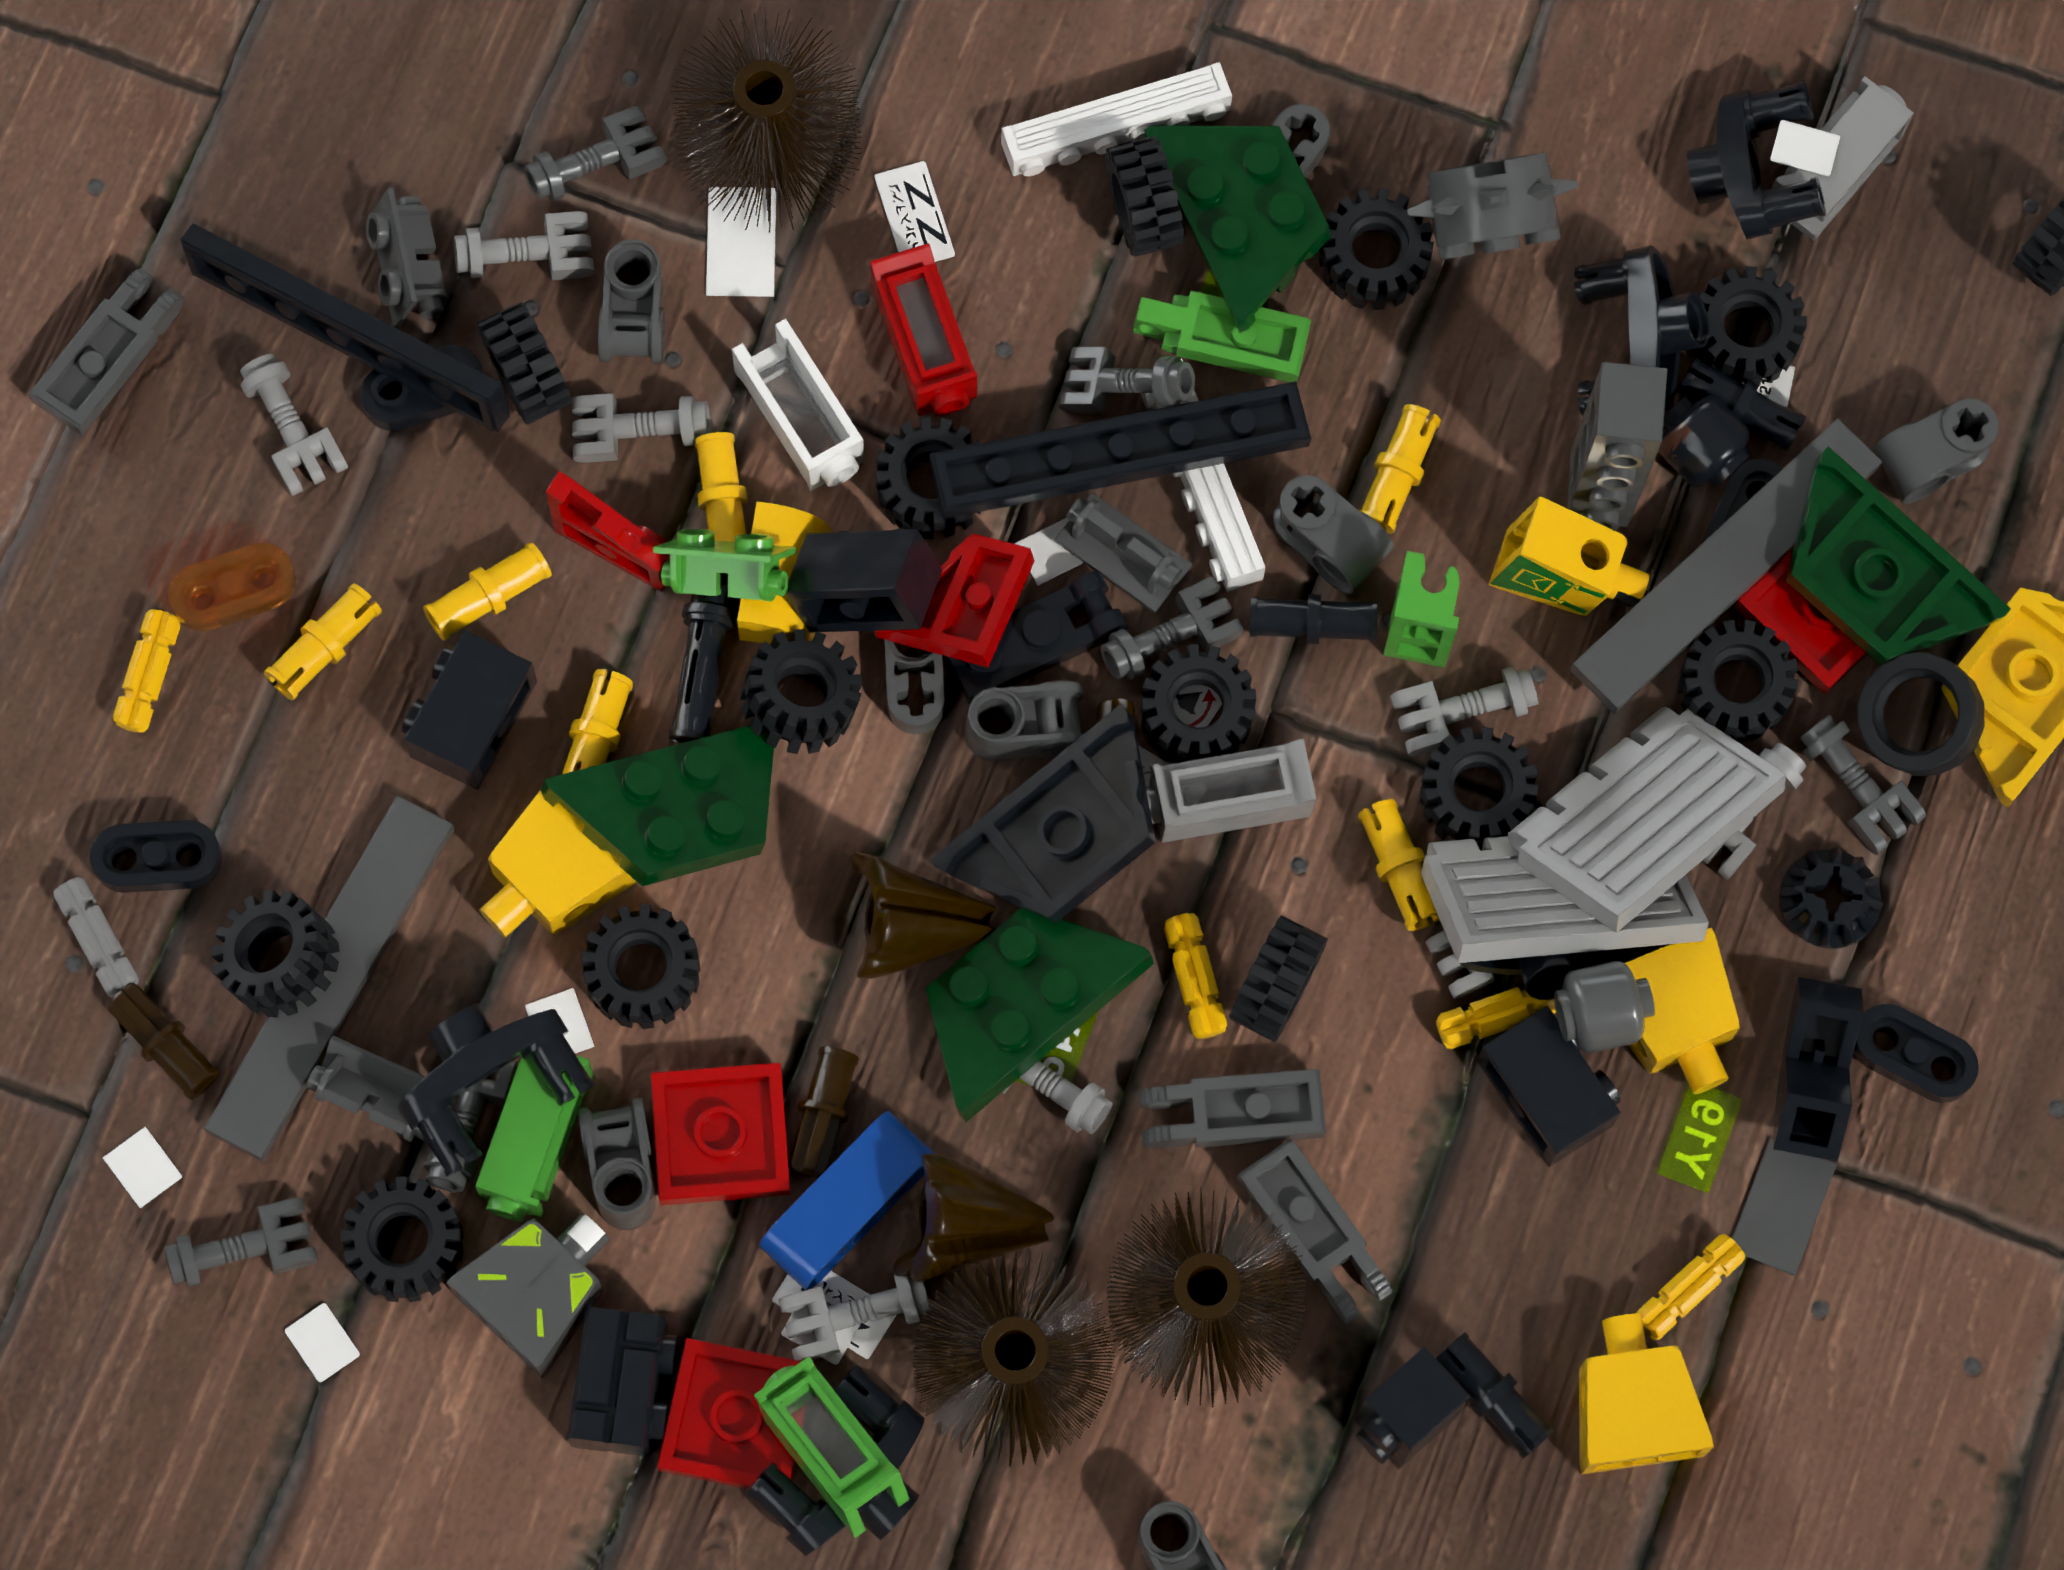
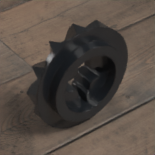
M1839 847L1819 851L1812 849L1791 864L1782 880L1779 901L1783 917L1797 936L1812 945L1829 949L1851 946L1867 936L1879 918L1884 904L1881 900L1879 888L1880 877L1873 875L1871 870L1865 865L1863 857H1854L1842 852ZM1836 875L1835 882L1838 883L1839 893L1849 896V899L1852 900L1851 902H1841L1831 917V921H1828L1829 911L1826 910V901L1815 897L1813 891H1823L1831 877Z

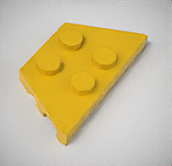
M2021 587L2007 603L2011 608L2007 615L1998 622L1990 624L1958 664L1975 681L1984 701L1985 727L1974 753L1999 801L2007 808H2009L2064 738V601H2059L2048 593ZM1943 684L1941 689L1958 720V705L1952 692Z

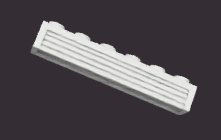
M1218 62L1210 66L1002 128L1001 144L1013 176L1020 174L1034 176L1041 173L1046 166L1056 163L1070 165L1080 160L1082 155L1095 151L1097 154H1105L1107 148L1118 146V144L1128 141L1133 142L1145 139L1144 129L1151 126H1189L1191 122L1205 119V121L1220 119L1227 111H1230L1232 94L1221 64Z
M1193 391L1192 396L1188 400H1182L1180 404L1198 401L1195 391ZM1141 393L1147 409L1151 407L1153 409L1168 407L1158 404L1153 393ZM1219 464L1173 473L1175 478L1181 477L1185 487L1184 490H1181V494L1187 511H1194L1199 524L1195 525L1199 542L1202 547H1209L1213 559L1209 560V565L1216 581H1222L1226 592L1263 580L1265 564L1225 465Z

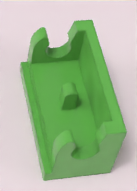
M1407 551L1395 592L1383 655L1445 668L1460 618L1453 616L1460 583L1459 575L1455 567H1449L1444 578L1445 588L1438 593L1428 592L1421 584V579L1425 574L1424 554Z

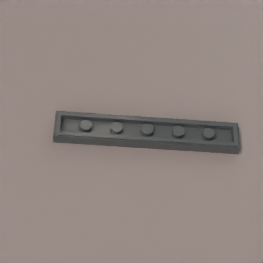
M1838 418L1572 664L1570 671L1614 715L1794 548L1815 461L1828 446L1866 480L1878 470L1882 461Z
M398 795L395 797L325 918L335 931L332 936L339 941L340 948L339 952L331 953L339 961L337 972L325 970L323 974L332 983L325 992L318 986L311 991V994L317 1000L311 1006L307 1007L298 1000L296 1002L298 1013L287 1016L279 1009L278 1018H267L204 1127L208 1134L264 1163L305 1092L312 1070L317 1064L320 1065L324 1059L330 1038L337 1036L455 830L452 823Z

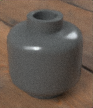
M1620 961L1572 970L1565 976L1563 989L1554 991L1557 1020L1564 1040L1566 1042L1574 1040L1581 1050L1588 1053L1638 1042L1644 1032V1018L1655 1015L1654 1000L1648 980L1646 978L1635 980L1634 974L1628 965Z

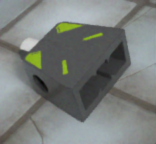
M581 1213L557 1239L538 1221L532 1219L454 1274L447 1281V1284L453 1295L542 1379L549 1372L583 1323L586 1307H594L603 1292L600 1281L585 1266L610 1241V1238L584 1213Z

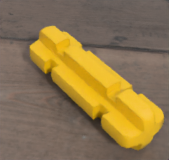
M150 609L146 612L140 629V633L143 634V640L136 642L122 688L125 689V696L118 697L113 713V721L116 723V726L137 733H144L148 729L154 711L151 709L150 703L158 699L172 655L168 653V646L175 645L181 627L177 616L156 609Z
M1195 913L1173 916L1165 921L1164 932L1169 949H1175L1172 961L1184 1004L1187 1007H1191V1010L1188 1011V1019L1193 1036L1196 1039L1215 1037L1226 1031L1227 1020L1222 1003H1216L1219 991L1206 945H1200V942L1203 941V933L1198 916Z
M1518 987L1470 1003V1007L1466 1011L1458 1007L1441 1013L1436 1020L1438 1034L1446 1048L1454 1049L1471 1043V1039L1475 1035L1482 1039L1511 1029L1547 1005L1554 1014L1556 1013L1554 999L1538 1000L1529 996L1525 990L1520 991Z
M1721 1234L1702 1251L1703 1257L1697 1255L1660 1289L1658 1299L1652 1297L1635 1313L1641 1314L1644 1333L1653 1340L1661 1339L1675 1326L1677 1316L1680 1318L1686 1316L1722 1281L1721 1275L1727 1278L1742 1264L1745 1259V1253L1731 1237Z

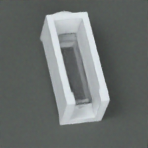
M784 319L775 324L777 343L752 357L743 343L732 349L734 372L755 400L807 482L809 490L813 491L825 483L828 487H834L850 479L859 470L858 464L864 462L863 438L790 324Z

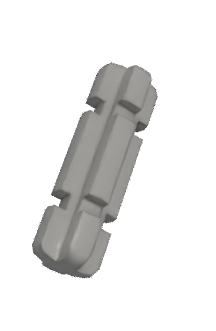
M76 877L58 886L54 890V898L65 917H71L68 920V924L93 969H99L95 974L107 995L112 998L125 986L131 983L138 985L139 978L128 958L121 957L125 952L99 905H94L97 901L85 879Z

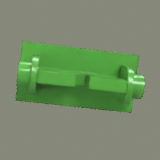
M684 529L677 531V539L654 546L653 553L670 554V561H666L663 564L661 579L663 585L672 587L674 593L708 596L721 595V573H727L728 597L771 602L776 596H784L787 592L788 575L786 571L779 570V560L796 554V547L773 545V536L767 534H740L735 536V542L716 541L715 531Z

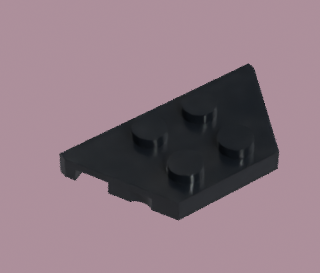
M1120 704L932 857L930 861L941 872L1056 924L1156 843L1132 715Z

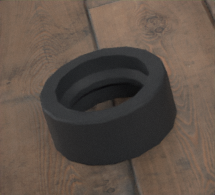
M1906 653L1882 663L1866 680L1857 702V723L1866 747L1882 763L1913 776L1940 775L1960 766L1976 749L1985 727L1984 701L1975 681L1958 665L1930 653ZM1929 677L1942 682L1952 692L1958 705V721L1953 734L1941 746L1930 751L1913 752L1900 747L1890 737L1885 726L1884 708L1890 694L1900 684L1913 678Z

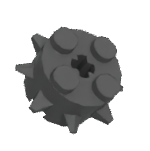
M1545 152L1499 159L1497 161L1428 172L1430 185H1427L1429 200L1407 209L1408 216L1432 218L1440 259L1475 254L1474 242H1479L1480 251H1483V253L1515 249L1520 247L1519 235L1524 234L1525 245L1561 239L1556 196L1578 187L1576 180L1552 178L1551 165H1548Z

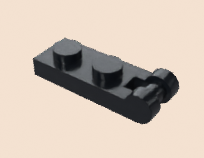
M1093 571L1084 574L1072 581L1068 586L1014 610L989 667L945 656L968 704L970 705L973 698L983 690L993 687L1005 688L1013 686L1108 642L1109 635L1120 629L1127 630L1128 625L1120 609H1112L1105 595L1109 588L1101 572ZM1084 607L1090 622L1075 629L1068 613Z

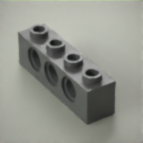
M1602 362L1571 450L1567 509L1614 531L1618 527H1628L1662 443L1667 368Z

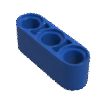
M888 1110L878 1117L774 1223L760 1241L759 1247L804 1290L812 1289L925 1174L921 1161L922 1155L936 1153Z

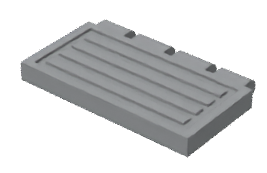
M1661 707L1631 732V738H1623L1590 765L1589 773L1582 772L1551 797L1546 803L1547 808L1539 807L1508 833L1509 842L1519 851L1518 864L1616 933L1782 794L1785 789L1786 774L1715 726L1705 722L1703 718L1697 714L1695 715L1689 709L1678 715L1667 707Z
M1508 836L1484 838L1482 851H1480L1475 839L1439 841L1428 844L1421 876L1458 963L1700 942L1705 939L1709 922L1687 875L1683 876L1616 933L1518 864L1519 851L1511 845Z

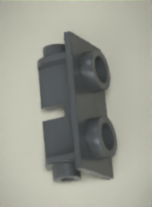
M390 188L386 190L374 210L369 213L366 233L370 247L377 249L381 268L378 290L381 302L384 306H389L393 327L399 328L411 311H419V316L423 319L441 316L444 313L443 305L448 301L439 260H417L416 254H433L436 250L428 207L421 205L420 198L417 196H406L396 201L394 189Z
M1091 492L1086 500L1079 497L1074 502L1066 515L1069 521L1054 539L1064 549L1095 571H1100L1103 577L1153 613H1156L1192 567V563L1093 492Z
M332 1036L323 1065L317 1064L307 1081L306 1088L316 1092L315 1099L320 1102L327 1100L356 1114L360 1109L370 1113L369 1120L403 1134V1138L409 1142L415 1137L426 1141L418 1127L414 1129L409 1127L398 1109V1105L403 1098L425 1076Z

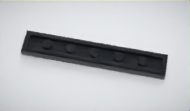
M194 223L181 237L182 247L192 275L491 431L495 430L498 432L510 417L501 382Z
M1295 381L930 453L929 464L942 517L947 519L1309 447L1311 435L1297 382Z

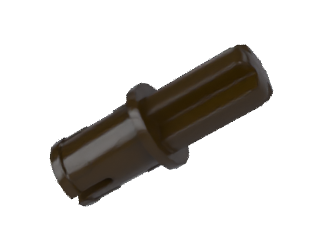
M131 983L120 989L112 997L113 999L108 1005V1010L143 1047L141 1056L147 1062L155 1060L184 1091L183 1094L191 1100L198 1097L215 1082L220 1071L212 1066L183 1034L185 1026L180 1021L172 1022L138 985Z
M822 1046L819 1048V1057L807 1099L799 1101L798 1110L803 1114L789 1160V1167L795 1173L808 1178H819L828 1169L840 1123H846L849 1117L844 1107L859 1057L851 1052L835 1047Z

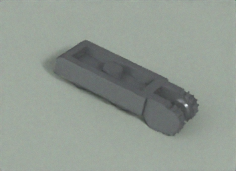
M142 268L132 272L110 300L105 298L30 391L29 396L34 404L81 436L86 433L159 341L157 336L165 333L183 307L184 297L173 289H168L152 305L141 321L130 315L148 294L154 281L152 280L153 276Z
M1320 1069L1190 1079V1084L1151 1087L1138 1092L1141 1108L1163 1110L1191 1104L1192 1124L1156 1125L1142 1131L1143 1146L1148 1148H1173L1195 1143V1148L1287 1141L1290 1138L1292 1140L1324 1138L1326 1134Z
M1291 1138L1237 1175L1238 1182L1250 1199L1252 1198L1258 1210L1260 1211L1263 1207L1260 1213H1262L1265 1220L1274 1212L1267 1221L1269 1222L1273 1217L1269 1223L1270 1225L1273 1222L1270 1226L1273 1231L1283 1224L1275 1231L1276 1234L1282 1229L1277 1234V1236L1282 1234L1279 1239L1291 1232L1280 1241L1282 1242L1291 1237L1283 1242V1245L1289 1241L1290 1243L1285 1248L1289 1246L1288 1249L1297 1245V1247L1289 1250V1253L1296 1250L1297 1252L1290 1255H1296V1257L1303 1255L1294 1259L1296 1261L1302 1260L1297 1265H1302L1299 1266L1300 1269L1306 1270L1303 1273L1312 1285L1317 1283L1326 1301L1345 1324L1359 1316L1355 1301L1332 1273L1334 1269L1346 1261L1350 1260L1365 1289L1371 1295H1374L1378 1301L1392 1293L1387 1279L1365 1249L1367 1242Z

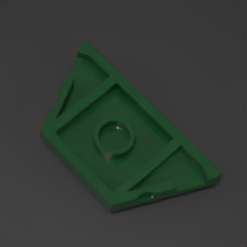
M1151 126L1144 129L1146 138L1156 136L1157 140L1159 139L1162 151L1165 152L1167 157L1168 169L1171 168L1174 178L1172 182L1174 189L1177 190L1178 206L1239 333L1248 330L1256 321L1254 314L1275 290L1281 293L1296 276L1299 265L1303 261L1312 258L1331 237L1329 225L1280 127Z
M1829 446L1818 456L1815 461L1786 582L1879 665L1902 654L1915 653L1993 624L2007 615L2011 610L2007 604Z
M750 725L546 778L541 792L544 799L552 807L559 802L584 824L582 833L599 849L613 854L617 858L619 866L641 886H646L761 854L766 841L774 747L766 743L770 734L767 729L757 736L750 729Z
M1021 908L928 985L925 989L959 1116L965 1122L969 1121L1154 964L1151 953L1143 946L1062 919L1055 924Z

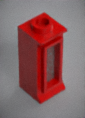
M927 243L870 261L871 286L918 416L934 412L936 416H946L964 409L969 404V400L977 398L978 376L971 363L935 264L930 244Z

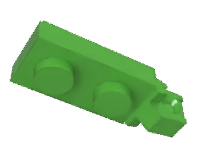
M1191 291L1190 296L1174 295L1172 304L1141 297L1135 317L1133 333L1163 341L1161 349L1170 353H1176L1178 357L1290 383L1297 382L1311 320L1307 317L1260 307L1254 314L1256 320L1248 330L1239 333L1223 298Z

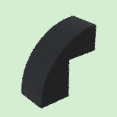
M1798 977L1786 1031L1777 1087L1773 1129L1774 1150L1838 1162L1852 1108L1849 1068L1864 1014L1862 989Z

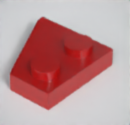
M558 471L546 490L554 531L662 592L665 588L661 579L662 567L666 561H670V554L653 553V547L667 541L647 527L634 525L572 478Z
M972 533L950 552L948 560L940 566L942 572L921 629L874 631L877 638L989 667L1035 562L1031 548Z

